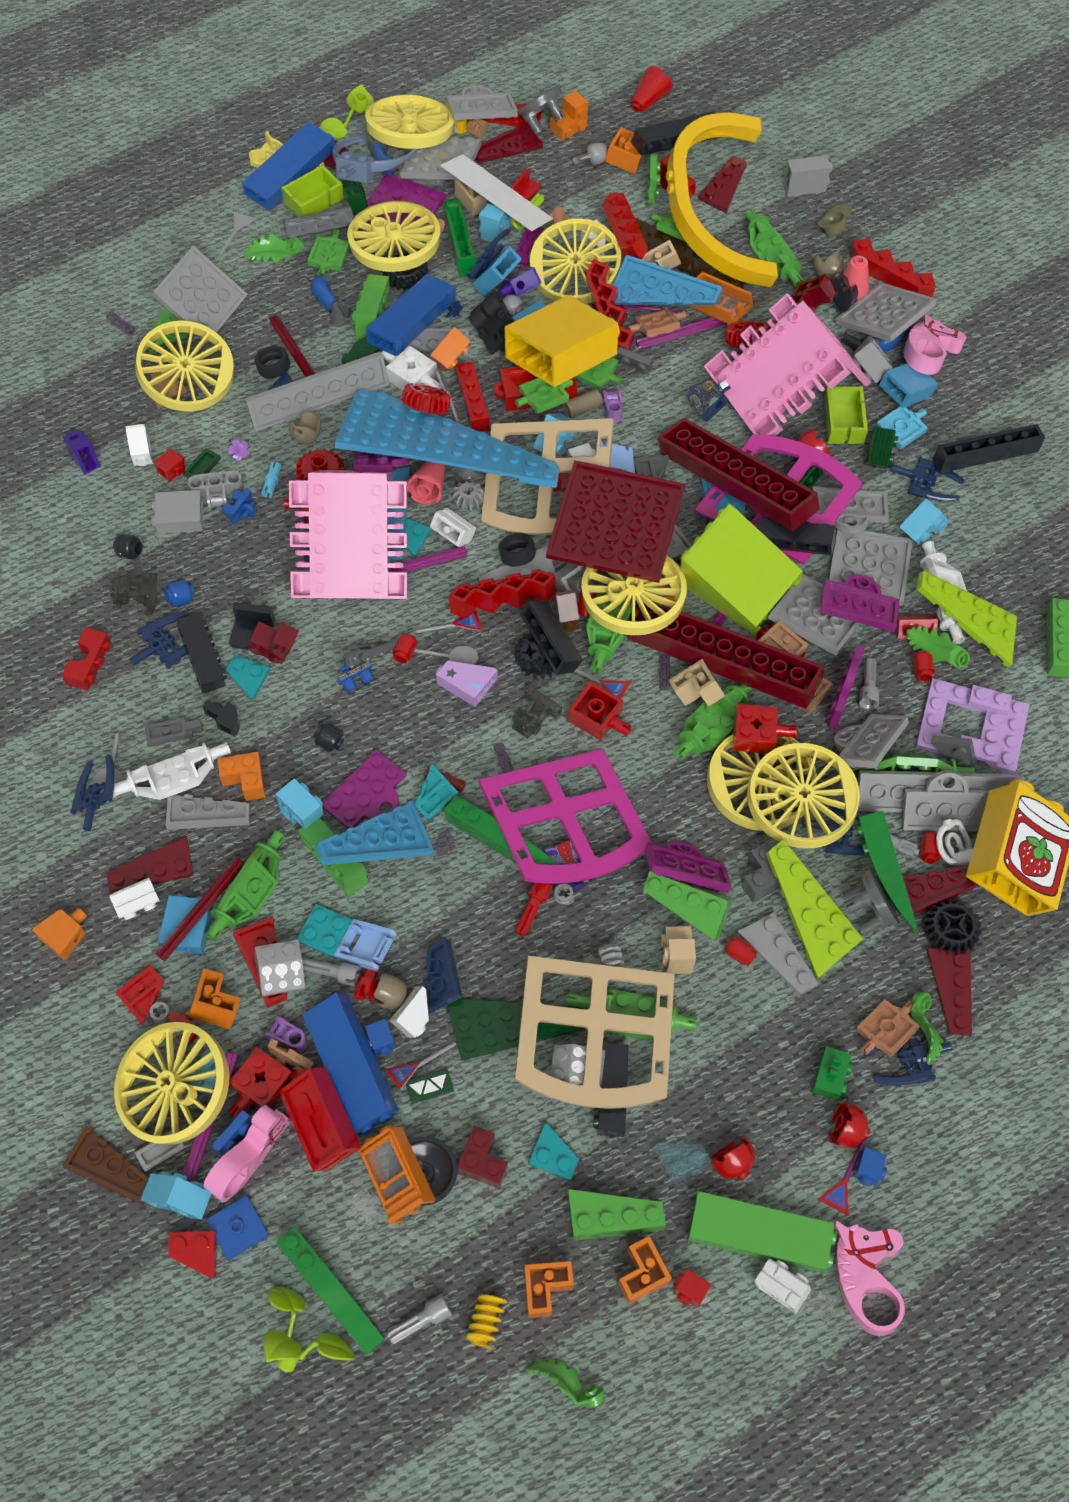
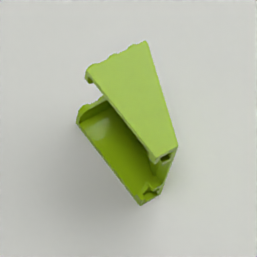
M728 504L725 509L722 508L718 512L713 523H708L704 530L705 532L701 536L696 537L693 546L683 552L681 556V572L685 576L688 591L756 636L761 630V627L758 625L767 619L768 613L788 589L791 590L793 586L797 587L802 581L803 571L731 504Z

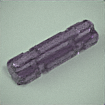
M109 312L106 315L107 321L111 324L113 323L122 332L125 331L127 336L131 337L135 334V328L114 312Z
M667 654L659 656L660 690L670 689V656Z
M496 744L494 752L504 773L514 771L504 744Z

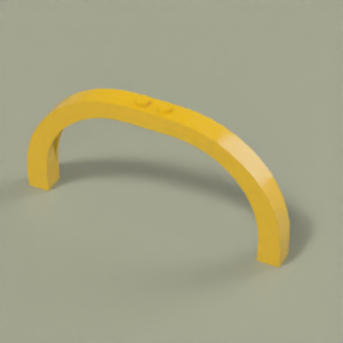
M737 113L706 115L690 123L681 132L668 159L666 180H668L667 193L669 194L670 209L674 222L687 244L709 265L742 282L771 288L778 277L777 263L750 258L729 249L716 240L698 220L689 198L686 169L687 152L700 141L714 137H730L756 142L762 131L761 118Z

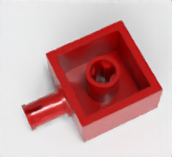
M591 681L568 710V722L600 741L611 729L627 737L633 728L632 725L618 718L623 712L624 700Z
M737 704L734 715L733 751L768 754L775 749L778 736L796 738L797 725L779 724L777 722L778 707Z
M256 1047L229 1081L232 1090L238 1093L240 1097L232 1108L228 1110V1113L236 1118L242 1110L245 1112L250 1105H254L259 1109L264 1105L272 1108L281 1097L279 1090L291 1082L292 1072ZM264 1078H265V1081H264V1082H262V1081H259V1082H258L259 1079H264Z

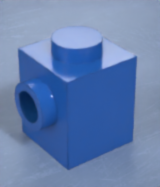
M386 1019L365 1026L368 1035L367 1040L374 1055L386 1056L392 1053V1050L395 1049V1043Z
M865 1147L861 1152L854 1178L859 1179V1183L872 1186L873 1184L876 1186L880 1180L883 1181L887 1168L884 1167L887 1155Z

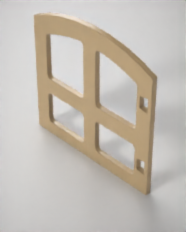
M614 419L492 424L490 436L505 441L507 435L544 434L542 457L556 461L560 468L559 473L571 472L574 460L610 468ZM598 432L597 451L594 457L556 458L557 440L560 433ZM607 438V447H601V440ZM486 472L482 523L510 533L552 535L557 519L550 518L553 487L539 486L537 512L534 519L516 517L497 511L500 478L502 475Z
M528 956L515 1081L551 1099L590 1108H629L666 1099L675 974ZM548 972L590 978L592 980L590 1008L584 1010L542 1004L540 997L543 973ZM608 981L655 986V1017L648 1018L607 1012ZM660 996H667V1008L659 1007ZM545 1022L587 1029L583 1085L578 1086L559 1080L534 1068L538 1023ZM610 1030L652 1036L653 1049L651 1079L649 1083L623 1088L603 1089L600 1087L604 1031ZM656 1062H663L662 1074L655 1073Z

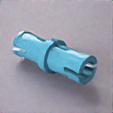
M274 462L270 463L268 474L264 477V487L261 491L263 497H267L268 493L269 498L273 497L275 486L279 483V473L282 469V465L276 462L275 467Z

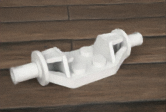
M927 541L923 543L922 548L925 557L920 561L921 568L967 591L961 572L946 562V555L936 552L934 542ZM939 606L936 613L940 620V629L950 631L953 643H962L965 637L961 627L957 625L958 621L952 616L949 618L944 614L945 610Z
M203 742L202 746L185 750V753L149 766L144 765L132 772L127 770V779L114 784L113 797L132 791L136 797L144 796L161 800L199 786L208 772L214 769V760L231 754L227 742L210 749ZM205 758L206 762L196 771L194 763ZM149 780L151 787H138L137 783Z

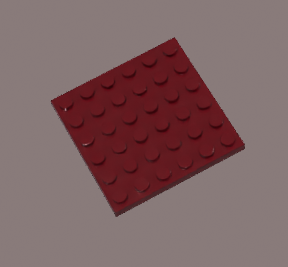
M574 460L547 548L546 558L660 583L686 484Z

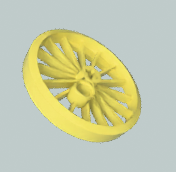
M396 95L382 98L372 103L365 113L366 128L369 134L379 142L393 147L406 149L428 148L443 143L453 133L454 119L449 108L445 104L428 97Z
M388 201L372 205L357 214L349 225L347 236L351 252L360 263L379 271L398 272L418 267L427 262L436 253L440 244V224L436 216L421 205L406 201ZM398 212L396 222L391 223L388 213ZM410 213L400 225L401 214ZM384 214V216H385L386 219H384V218H382V217H375V216ZM416 216L421 217V218L418 219L417 221L411 223V221H412ZM371 220V224L365 222ZM426 223L430 224L429 226L420 227ZM359 228H361V229H364V230H367V231H370V232L357 231V230H358ZM433 232L432 235H424L426 233ZM354 238H360L364 240L354 241ZM396 245L400 257L392 258L394 246ZM390 247L388 258L382 257V255ZM401 247H403L408 253H410V255L404 256ZM412 247L418 248L420 250L416 252Z
M568 219L550 226L537 238L531 250L530 267H535L542 282L536 286L537 289L545 297L555 302L567 296L564 295L572 274H575V295L569 296L584 304L593 302L590 292L578 295V274H581L588 288L583 271L587 273L593 259L600 262L617 261L616 267L614 269L610 268V274L612 275L606 282L613 286L623 263L616 237L602 224L588 219ZM576 230H584L586 233L577 252ZM574 231V252L563 233ZM590 232L598 234V236L584 249ZM560 235L568 251L552 240V238ZM603 238L609 242L604 246L592 250ZM548 242L562 254L543 249V247ZM612 248L616 253V255L609 256L599 255L600 253H603ZM543 255L553 257L556 259L543 260ZM543 266H556L543 272ZM561 271L548 285H545L544 278ZM568 273L560 293L551 290Z
M172 321L159 325L143 338L137 351L135 371L142 389L150 398L167 408L178 411H199L209 408L218 403L227 394L232 385L234 365L231 351L221 336L202 324L191 321ZM175 333L180 354L165 335ZM179 333H190L186 355L183 352ZM193 334L203 337L189 356ZM161 338L173 354L153 342ZM207 340L215 345L195 356ZM150 347L162 355L159 357L145 354L144 352ZM218 350L222 353L220 358L201 360ZM141 360L158 362L159 365L142 368ZM221 364L220 369L206 367V365ZM203 372L219 375L218 380H214ZM145 373H163L149 382L144 376ZM174 375L161 393L152 387ZM181 377L177 399L174 400L166 397L165 394L175 381ZM190 377H192L207 398L196 400ZM198 377L215 386L213 395L210 394ZM184 378H187L192 401H180Z
M669 556L666 557L662 572L664 578L660 580V583L624 576L623 578L620 574L607 572L614 578L611 579L595 573L597 569L588 567L582 577L583 602L590 616L601 626L625 635H646L667 627L680 614L687 594L685 576L678 564ZM590 579H593L608 586L588 585ZM667 584H668L669 587H670V588H657V587L664 586V585H667ZM589 592L607 593V595L592 599ZM658 595H672L676 602ZM632 600V621L621 620ZM635 600L646 621L635 622ZM608 601L612 602L603 610L597 606ZM625 601L616 618L608 615L609 612ZM652 601L670 607L671 609L667 613H665ZM644 604L660 617L651 620Z
M732 734L718 746L709 763L707 770L708 791L717 809L730 821L744 828L763 831L754 818L751 819L739 814L748 802L747 796L736 811L730 800L748 789L751 775L756 765L760 762L758 753H754L755 764L746 752L738 751L748 763L746 765L725 752L733 746ZM778 736L776 743L781 745L799 743L791 737ZM800 755L801 762L805 769H802L803 775L809 773L812 758L811 756ZM721 756L744 771L723 767ZM796 756L787 760V763L791 765L796 762ZM777 760L770 763V765L773 767ZM782 764L775 767L777 771L789 780L791 779ZM815 765L812 770L809 785L817 777ZM765 769L758 776L759 778L786 785ZM792 770L795 776H799L798 770ZM723 773L744 778L725 780ZM746 784L728 794L726 786ZM755 784V791L757 790L758 794H761V791L764 793H768V791L775 793L776 789ZM770 799L766 800L767 808L772 806ZM801 808L799 819L805 814L804 808ZM797 810L791 812L777 829L793 824ZM773 812L769 813L770 820L768 821L774 825L779 819H775Z
M809 743L783 745L766 754L753 771L747 789L749 809L759 827L778 842L784 839L788 846L806 849L826 846L841 838L850 829L856 818L860 799L858 782L848 764L829 749ZM796 755L799 780L785 760V756ZM800 755L813 757L806 783H804ZM816 758L827 762V766L809 785ZM779 759L791 780L769 764ZM831 766L839 772L838 776L814 786ZM765 769L786 785L759 778L758 776ZM841 780L842 789L821 790ZM755 784L776 789L775 793L756 794ZM778 795H784L787 799L782 801L778 798ZM844 795L845 803L822 796ZM772 799L773 806L762 811L759 809L756 800ZM823 804L845 810L846 821ZM798 807L791 834L777 829L791 811ZM788 808L774 825L764 817V815L777 809L784 810ZM801 808H804L808 838L794 836ZM816 808L841 827L831 832ZM809 809L826 835L813 837Z
M165 1023L142 1034L123 1056L115 1078V1105L123 1124L138 1138L158 1144H178L198 1136L215 1120L226 1100L229 1088V1067L225 1053L212 1036L201 1028L189 1023ZM184 1031L174 1062L173 1032ZM195 1033L200 1036V1039L183 1061L190 1034ZM165 1037L168 1067L158 1048ZM206 1043L211 1052L189 1067ZM153 1052L163 1072L147 1061ZM214 1058L216 1070L189 1076ZM146 1065L158 1077L153 1078L138 1074L143 1066ZM216 1076L214 1090L186 1084ZM135 1078L156 1082V1085L128 1091ZM185 1090H188L187 1097L183 1099L182 1094H185ZM155 1091L129 1110L127 1097ZM197 1091L213 1094L207 1107L196 1100ZM156 1100L140 1124L137 1125L133 1115ZM177 1103H179L190 1125L180 1132ZM193 1103L204 1111L196 1121H194L187 1107ZM162 1105L154 1135H150L145 1132V1128ZM170 1107L172 1134L161 1136Z

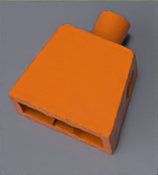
M77 908L70 916L60 909L35 926L32 931L45 945L65 961L86 934L79 924L87 915L80 908Z

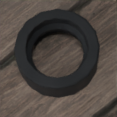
M280 346L266 347L255 356L254 362L258 373L264 378L280 377L290 368L288 354ZM280 359L274 364L265 365L268 361Z
M512 534L502 539L499 543L500 558L507 566H523L535 558L534 541L527 534ZM516 548H525L518 552H510Z

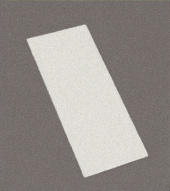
M464 154L440 165L531 231L553 219Z

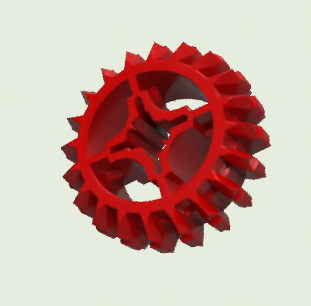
M747 320L731 323L726 328V343L740 348L739 345L743 343L749 348L740 335L751 325L760 336H763L759 328L762 326L768 331L771 327L767 323ZM752 334L749 337V342L751 344H753Z
M411 383L407 384L402 392V403L411 409L423 413L441 415L447 413L448 408H450V395L436 387Z

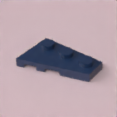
M444 939L428 947L426 966L428 983L425 986L428 1014L463 997L451 943L449 940Z

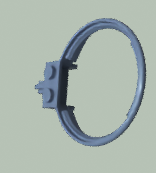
M368 135L343 139L332 148L333 159L336 163L337 179L368 183L373 179L374 172L393 169L415 154L416 149H409L410 153L402 157L373 161L374 157H367L366 154L354 155L348 151L342 152L341 155L339 154V151L347 145L368 141Z

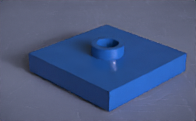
M247 1195L206 1219L210 1229L217 1231V1242L228 1261L269 1237Z

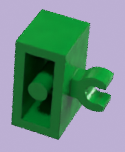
M826 1046L821 1056L812 1093L835 1101L841 1095L844 1096L848 1083L844 1082L846 1075L850 1076L853 1063L850 1062L851 1054Z

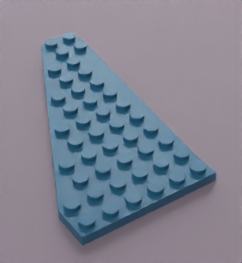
M366 389L356 390L335 441V448L418 459L519 478V482L557 488L560 468L554 460H548L523 450L519 446H514L491 437L485 432H479L454 422L450 418L411 409L403 404L402 400L387 395L385 392H370Z

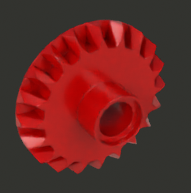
M317 448L316 451L310 450L309 453H304L303 457L299 458V462L296 464L297 477L299 480H308V473L344 470L342 458L338 456V453L335 454L332 450L327 451L325 448L323 450Z

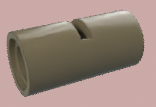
M593 389L569 399L568 402L563 403V409L567 417L573 418L602 406L603 400L600 392L597 389Z

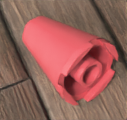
M854 256L843 271V274L848 278L850 287L854 285L858 287L856 303L870 290L868 261L863 256Z
M425 461L407 481V492L409 490L411 498L418 503L430 505L431 502L438 503L443 494L446 465Z

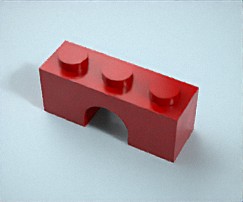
M85 627L78 645L81 652L88 654V656L82 661L69 659L62 678L66 685L88 691L90 685L95 683L96 672L98 668H102L106 652L110 651L112 643L106 632Z

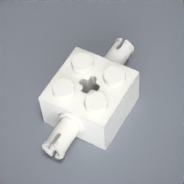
M410 345L397 356L386 351L382 352L383 358L390 363L386 366L388 381L401 390H404V387L411 383L430 385L442 389L441 384L434 380L437 377V363Z

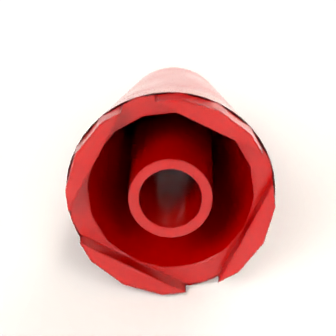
M649 66L645 70L631 100V107L635 112H644L667 95L673 88L670 77L668 75L665 77L662 74L663 70L661 68Z

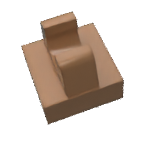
M469 119L467 131L479 138H483L489 122L483 119Z

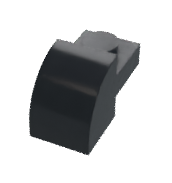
M840 272L831 279V282L837 292L833 300L840 314H842L857 300L858 287L857 285L850 287L848 278L844 276L843 272Z
M206 700L202 706L205 715L215 719L219 730L236 737L240 729V720L236 708L230 702H227L225 707H223L218 702L212 703Z

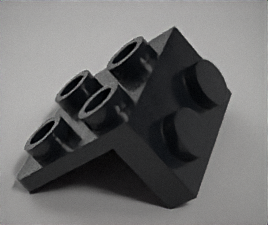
M234 602L235 622L229 645L232 648L249 650L246 646L258 621L272 628L274 627L275 616L273 607L253 605L247 602Z

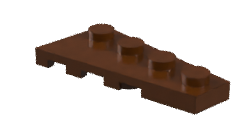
M86 1126L65 1160L63 1168L144 1205L145 1202L141 1201V1197L149 1178Z

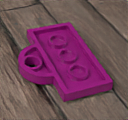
M353 451L354 472L359 473L392 472V467L403 466L410 462V458Z
M865 575L849 576L844 584L825 579L819 612L895 632L900 599L882 595L879 585Z
M857 645L856 651H851L827 718V721H830L829 729L835 731L837 729L865 647Z
M376 750L322 802V808L347 829L355 828L364 818L370 820L399 807V797L394 788L407 775L386 756ZM385 804H389L392 807L389 812H382L380 809Z
M670 841L666 847L648 842L645 848L650 871L655 875H664L676 881L692 883L698 887L704 886L716 892L729 893L732 887L725 864L706 859L700 850L688 843Z

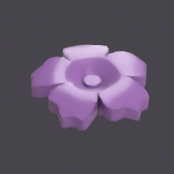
M233 439L231 441L232 445L227 450L228 454H234L233 458L235 461H241L242 457H249L250 452L247 450L248 442L243 440L240 443V440Z

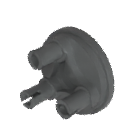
M560 84L518 110V113L522 115L525 122H528L535 134L543 130L536 118V114L543 109H548L556 122L565 117L556 96L562 93Z
M870 867L860 874L862 881L858 882L859 885L846 892H842L846 900L843 903L849 914L864 906H870L875 912V917L858 924L864 936L879 928L884 929L900 924L886 892Z

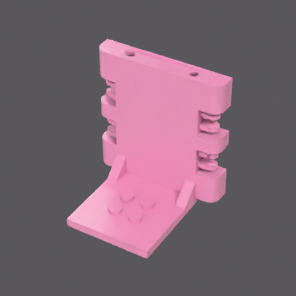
M788 293L769 309L778 323L775 324L770 318L767 321L771 327L770 330L766 331L762 326L759 328L763 336H760L751 325L740 334L749 346L747 349L743 343L739 345L743 351L740 356L733 350L731 355L735 360L732 361L722 350L704 365L716 384L723 380L727 381L731 389L724 394L753 434L777 436L784 430L777 421V418L779 417L783 423H786L787 418L783 415L786 410L792 416L796 414L791 407L792 405L801 414L808 410L812 403L805 394L808 393L814 399L816 394L811 390L816 386L820 391H824L825 388L820 383L822 380L830 389H833L852 372L864 386H868L871 383L835 335L804 301L797 305ZM751 334L753 336V344L749 342Z
M319 470L308 473V480L289 481V507H309V511H295V516L297 517L309 516V523H295V528H309V531L290 532V547L310 548V550H295V555H310V562L298 561L296 562V567H310V570L291 571V598L407 599V571H389V568L403 567L401 562H389V556H402L403 551L389 550V548H407V532H388V529H403V524H388V517L400 518L403 517V512H388V508H407V481H389L394 479V471L359 473L349 470Z

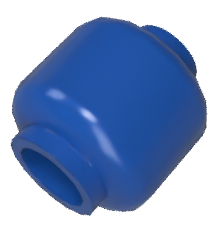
M185 580L168 583L164 589L166 602L170 603L173 607L190 604L194 596L193 586L189 585Z

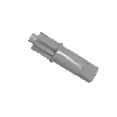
M890 834L894 849L898 852H903L912 857L914 854H919L920 850L917 849L916 844Z

